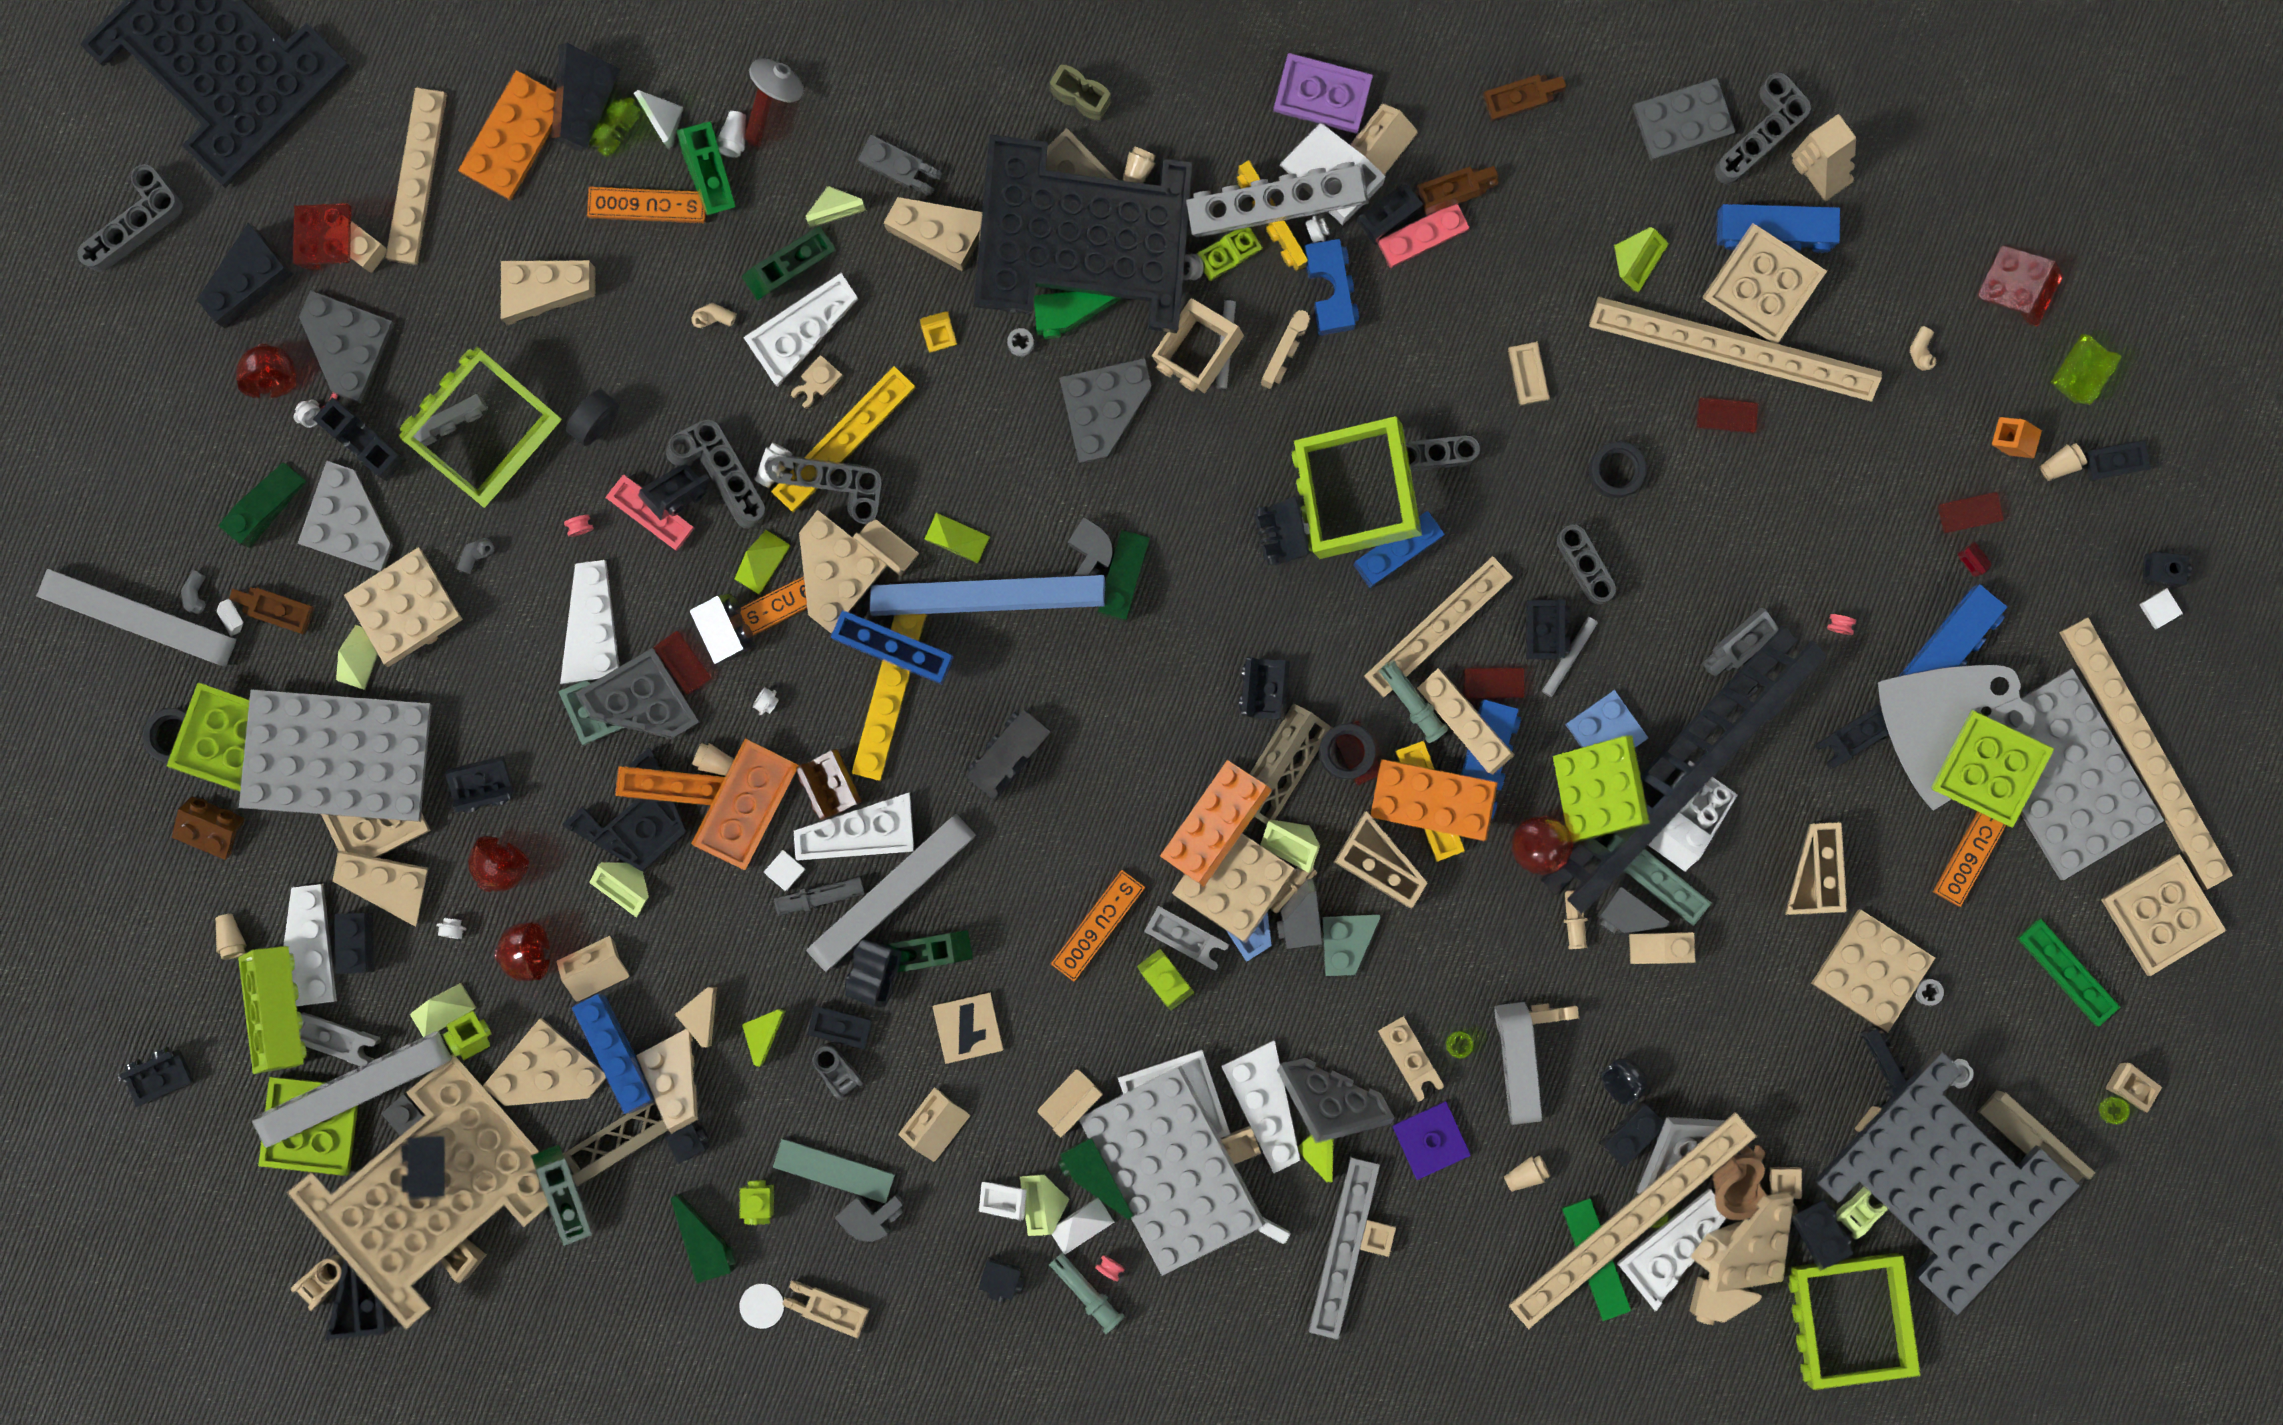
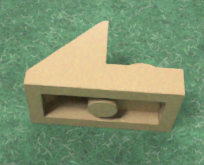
M2120 1063L2106 1086L2108 1091L2125 1098L2138 1109L2147 1113L2162 1088L2129 1063Z

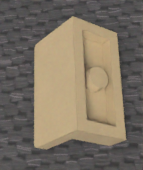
M1382 104L1350 145L1364 155L1385 175L1415 137L1417 130L1400 110Z
M876 519L866 524L859 534L855 533L853 536L857 542L883 561L899 576L905 573L919 555L916 550Z
M611 936L557 960L561 980L575 1001L583 1000L629 977L627 969L619 959L615 942Z
M1076 1069L1041 1105L1037 1112L1062 1137L1102 1096L1103 1092L1080 1070Z
M934 1087L898 1135L914 1150L928 1159L936 1161L970 1115Z

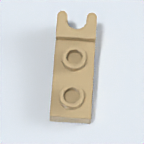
M1404 1016L1378 1030L1418 1102L1424 1099V1094L1421 1090L1424 1082H1431L1437 1090L1444 1088L1441 1079L1435 1069H1433L1432 1064Z

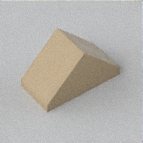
M707 987L675 1014L701 1047L712 1046L717 987Z
M465 1239L441 1259L440 1262L456 1282L461 1283L471 1276L487 1254L468 1239Z

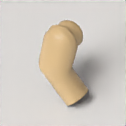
M711 303L697 309L693 313L691 320L697 328L706 327L716 321L731 327L737 314L715 303Z
M1921 326L1910 347V353L1918 369L1923 371L1931 370L1936 364V358L1930 354L1927 346L1934 332L1927 327Z

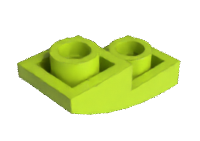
M1250 227L1234 230L1217 243L1198 252L1197 255L1203 261V272L1208 280L1211 281L1259 252L1262 246Z

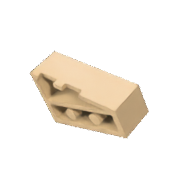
M1838 114L1809 134L1792 153L1794 158L1793 164L1801 174H1806L1825 202L1854 181V177L1849 173L1854 169L1855 165L1852 161L1850 162V159L1855 156L1856 137Z
M897 197L884 221L887 231L961 271L964 270L979 243L981 212Z
M589 260L501 261V320L506 325H511L527 317H535L543 314L542 312L557 307L561 308L595 296V267Z
M1365 811L1334 863L1406 907L1413 908L1427 882L1394 845L1387 834L1377 825L1370 814Z
M1841 823L1810 824L1785 914L1847 912Z

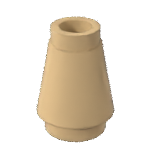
M1134 147L1132 153L1129 152L1123 180L1143 184L1156 164L1154 163L1156 155Z
M2076 443L2071 446L2067 444L2044 464L2040 465V469L2047 481H2050L2051 479L2082 470V466L2087 464V460Z
M701 743L692 765L697 766L698 770L726 776L734 759L710 743L708 745Z
M233 914L216 917L217 953L221 955V959H234L244 955V948L247 945Z
M1540 1155L1535 1158L1533 1156L1529 1157L1504 1176L1511 1192L1545 1183V1179L1551 1177Z

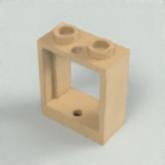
M1191 298L1180 313L1178 332H1167L1152 354V357L1158 364L1156 368L1164 375L1171 377L1174 374L1181 379L1180 383L1187 389L1194 392L1197 388L1206 393L1244 335L1237 325ZM1196 321L1225 337L1199 377L1170 361Z

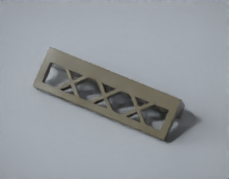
M1294 703L1286 714L1285 720L1282 721L1250 772L1251 776L1272 789L1254 815L1255 818L1266 825L1269 820L1276 819L1319 750L1322 738L1332 729L1330 725L1316 715ZM1315 723L1320 729L1314 738L1309 739V731ZM1302 750V758L1299 763L1293 765V757L1296 752ZM1286 775L1287 782L1283 788L1278 789V781L1282 776ZM1271 800V808L1266 816L1259 813L1265 802Z
M1996 1090L1977 1111L2025 1155L2036 1145L2040 1147L2076 1183L2083 1177L2090 1180L2095 1174L2091 1168L2007 1093Z
M656 1101L632 1114H626L563 1153L566 1162L574 1173L571 1177L576 1186L583 1184L668 1131L663 1119L659 1121L649 1118L651 1107ZM646 1110L645 1117L638 1116L639 1113ZM631 1118L644 1121L641 1133L637 1136L624 1134L626 1122ZM648 1122L654 1123L653 1126L646 1129ZM621 1125L620 1132L612 1131ZM606 1134L618 1137L616 1149L611 1152L599 1150L601 1137ZM622 1138L630 1139L621 1145ZM596 1141L594 1148L586 1147ZM580 1150L593 1152L590 1165L580 1170L572 1155ZM597 1153L604 1155L600 1159L596 1160Z

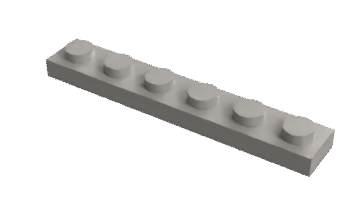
M1350 1157L1311 1318L1310 1333L1334 1339L1339 1338L1380 1166L1377 1163Z

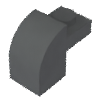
M1083 517L1069 539L1068 545L1086 556L1075 576H1096L1100 571L1096 568L1098 564L1107 570L1109 569L1112 562V545L1108 535L1100 527Z
M896 1194L878 1211L874 1212L859 1195L834 1218L852 1237L861 1241H875L885 1237L890 1232L883 1222L887 1220L891 1224L903 1213L900 1207L905 1202Z

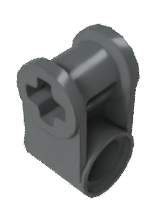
M824 1044L815 1051L812 1058L813 1065L838 1101L844 1100V1095L857 1085L860 1087L864 1085L860 1075L847 1062L837 1047L831 1044ZM823 1051L831 1052L835 1057L834 1064L831 1066L822 1065L819 1061V1054ZM848 1078L850 1079L849 1081H847V1082H846L845 1084H843L842 1086H839V1085H840L842 1082H844L846 1079H848Z

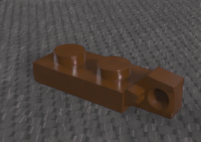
M1538 74L1483 92L1491 122L1546 105L1554 100V94L1565 91L1566 84L1563 76L1547 80L1546 75L1540 76Z
M1469 166L1417 185L1416 193L1419 200L1423 203L1426 215L1486 193L1487 189L1499 184L1498 173L1494 166L1480 171L1478 168L1471 169Z
M250 587L248 594L232 589L229 600L244 605L242 612L246 613L247 616L303 635L306 634L315 607L257 587L256 589Z

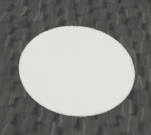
M753 1285L741 1297V1316L752 1327L760 1329L771 1327L779 1321L783 1314V1298L779 1291L770 1285Z

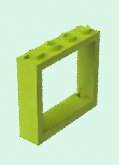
M476 347L474 350H467L459 360L461 365L454 373L449 371L439 383L441 388L435 395L430 393L421 402L419 407L422 410L415 418L410 416L404 421L400 427L402 432L399 436L405 443L485 508L562 419L487 354ZM481 361L543 415L477 489L415 438L414 435L477 363Z
M1396 416L1294 441L1295 451H1292V460L1295 468H1299L1300 478L1296 479L1300 496L1304 497L1305 506H1302L1301 510L1304 523H1308L1310 534H1306L1309 541L1308 547L1309 551H1313L1319 559L1422 536L1403 425ZM1387 434L1403 523L1323 541L1308 452Z
M1890 1253L1844 1259L1821 1271L1816 1263L1791 1266L1792 1275H1789L1790 1283L1788 1284L1790 1292L1795 1293L1796 1304L1792 1305V1313L1795 1323L1799 1322L1800 1334L1796 1335V1342L1799 1352H1803L1804 1364L1800 1365V1370L1803 1373L1804 1382H1807L1809 1387L1815 1390L1920 1376L1904 1258L1902 1255ZM1886 1268L1900 1366L1821 1377L1807 1278Z

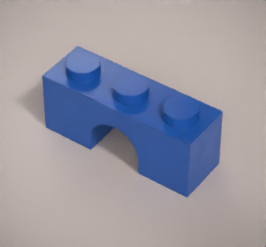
M1340 239L1305 245L1304 254L1308 259L1306 266L1308 278H1326L1334 287V295L1331 298L1315 302L1314 305L1319 336L1353 330L1355 321H1359L1357 304H1351L1350 293L1354 292L1352 276H1346L1344 264H1349L1346 246L1341 247Z
M1428 511L1419 516L1422 536L1376 546L1355 561L1354 567L1369 588H1372L1445 535Z

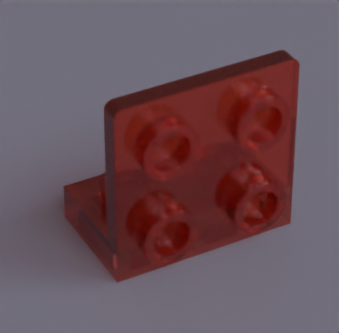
M321 204L294 206L293 264L307 270H320V264L349 263L351 205Z
M2002 246L1977 296L1981 300L2020 312L2027 324L2038 327L2063 274L2057 263L2053 260Z

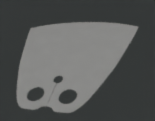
M1977 665L1949 667L1878 682L1881 708L1895 751L1913 786L1932 810L1951 800V798L1932 790L1931 786L1971 709L1981 713L1982 708L1988 706L1992 712L1987 717L2006 725L2004 722L2006 713L2011 710H2017L2023 715V722L2018 728L2014 729L2025 735L2030 732L2034 725L2035 719L2030 705L2023 702L2020 698L2019 690L2021 684L2017 674L2013 669L2006 666ZM1996 677H2004L2009 682L2008 691L2000 696L1992 693L1990 689V684Z

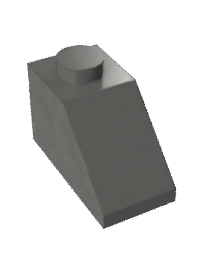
M1313 878L1307 879L1281 909L1282 921H1277V931L1279 939H1285L1287 949L1322 944L1317 895Z
M1616 887L1596 915L1602 919L1600 925L1612 934H1615L1616 931L1629 933L1666 927L1669 923L1668 920L1622 887Z

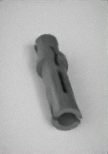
M861 877L815 889H799L798 893L774 898L778 916H782L795 911H811L813 907L865 895Z

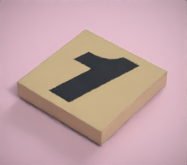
M991 993L932 1006L945 1064L1003 1051Z

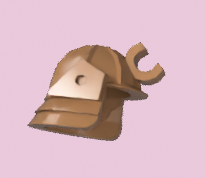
M1745 1145L1740 1150L1741 1156L1735 1154L1712 1173L1716 1189L1715 1205L1718 1212L1725 1218L1731 1220L1752 1218L1759 1209L1756 1206L1763 1196H1767L1760 1184L1764 1176L1765 1167L1761 1161L1765 1156V1151L1759 1145H1755L1754 1151Z

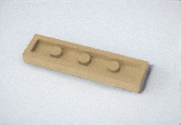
M1438 668L1417 687L1420 693L1433 705L1437 713L1488 773L1493 775L1514 756L1512 751L1442 670Z

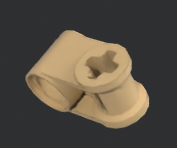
M332 1255L322 1260L290 1290L293 1293L297 1292L309 1304L308 1309L310 1311L314 1310L338 1285L345 1258L341 1255ZM328 1263L336 1266L338 1272L336 1277H332L327 1272Z

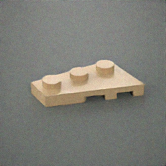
M339 851L333 882L416 927L428 868Z
M687 1029L636 1055L665 1125L671 1133L698 1120L696 1085L693 1078V1067L695 1066L691 1047L693 1036Z

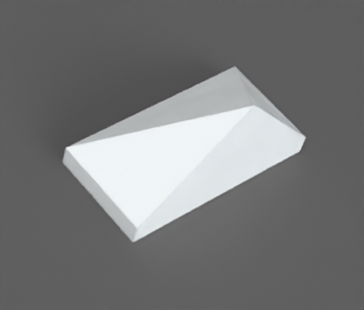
M640 90L634 93L665 146L667 149L673 147L683 107Z
M982 1182L979 1212L1017 1220L1024 1219L1025 1189Z
M1096 1198L1059 1222L1052 1236L1065 1255L1113 1224L1114 1220L1101 1200Z

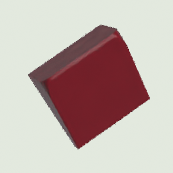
M1972 542L1957 553V556L1975 577L1984 574L1991 566V562L1975 542Z

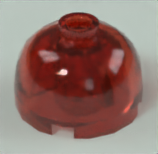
M269 344L256 345L241 355L236 366L238 390L246 396L260 398V394L271 393L270 398H276L289 393L296 386L295 380H297L293 360L288 353L278 347Z
M1535 816L1523 821L1515 829L1512 837V853L1515 861L1524 870L1533 874H1552L1561 870L1565 866L1567 858L1571 856L1572 837L1568 828L1556 820V818L1551 816Z
M483 836L477 839L468 858L469 872L477 882L478 887L486 892L511 890L524 878L529 868L527 867L529 859L516 846L507 843L506 848L497 844L499 838Z
M520 923L509 927L501 935L495 949L497 963H499V966L508 977L516 981L542 980L547 974L550 959L545 960L544 948L550 950L546 932L538 923Z

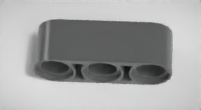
M1471 436L1406 442L1407 450L1411 451L1415 457L1414 462L1410 464L1411 471L1469 465L1476 459L1480 451L1478 441ZM1460 444H1468L1472 448V456L1468 458L1462 457L1458 453V446ZM1432 447L1440 448L1444 454L1443 459L1440 461L1431 459L1428 453L1429 449Z
M1578 525L1566 526L1557 536L1559 550L1587 599L1594 604L1606 603L1613 598L1616 592L1613 579L1585 530ZM1567 532H1573L1578 536L1579 542L1577 546H1569L1565 542L1564 538ZM1582 557H1587L1592 561L1593 569L1591 572H1585L1580 568L1579 560ZM1595 583H1602L1607 587L1606 597L1600 598L1594 593Z

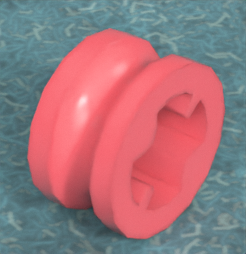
M581 515L566 520L564 525L569 527L568 537L579 536L594 529L593 525L588 523L590 516Z
M1830 614L1832 623L1828 625V630L1846 635L1854 634L1852 625L1856 624V619Z
M1103 1255L1101 1257L1102 1263L1100 1265L1097 1264L1095 1268L1103 1275L1118 1282V1274L1124 1272L1125 1268L1108 1256Z

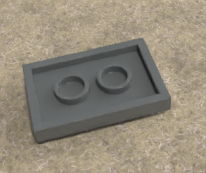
M1717 78L1633 105L1650 161L1735 134Z

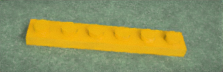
M893 366L804 458L843 463L916 387ZM806 465L802 468L801 477L803 480H810L815 476L814 466ZM792 470L790 472L793 474L791 479H794V471ZM779 483L771 492L794 513L817 488Z
M926 614L895 615L891 630L919 641ZM883 660L852 769V774L878 781L882 779L911 673Z

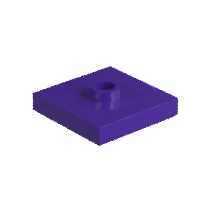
M1446 1101L1392 1125L1416 1180L1471 1156Z

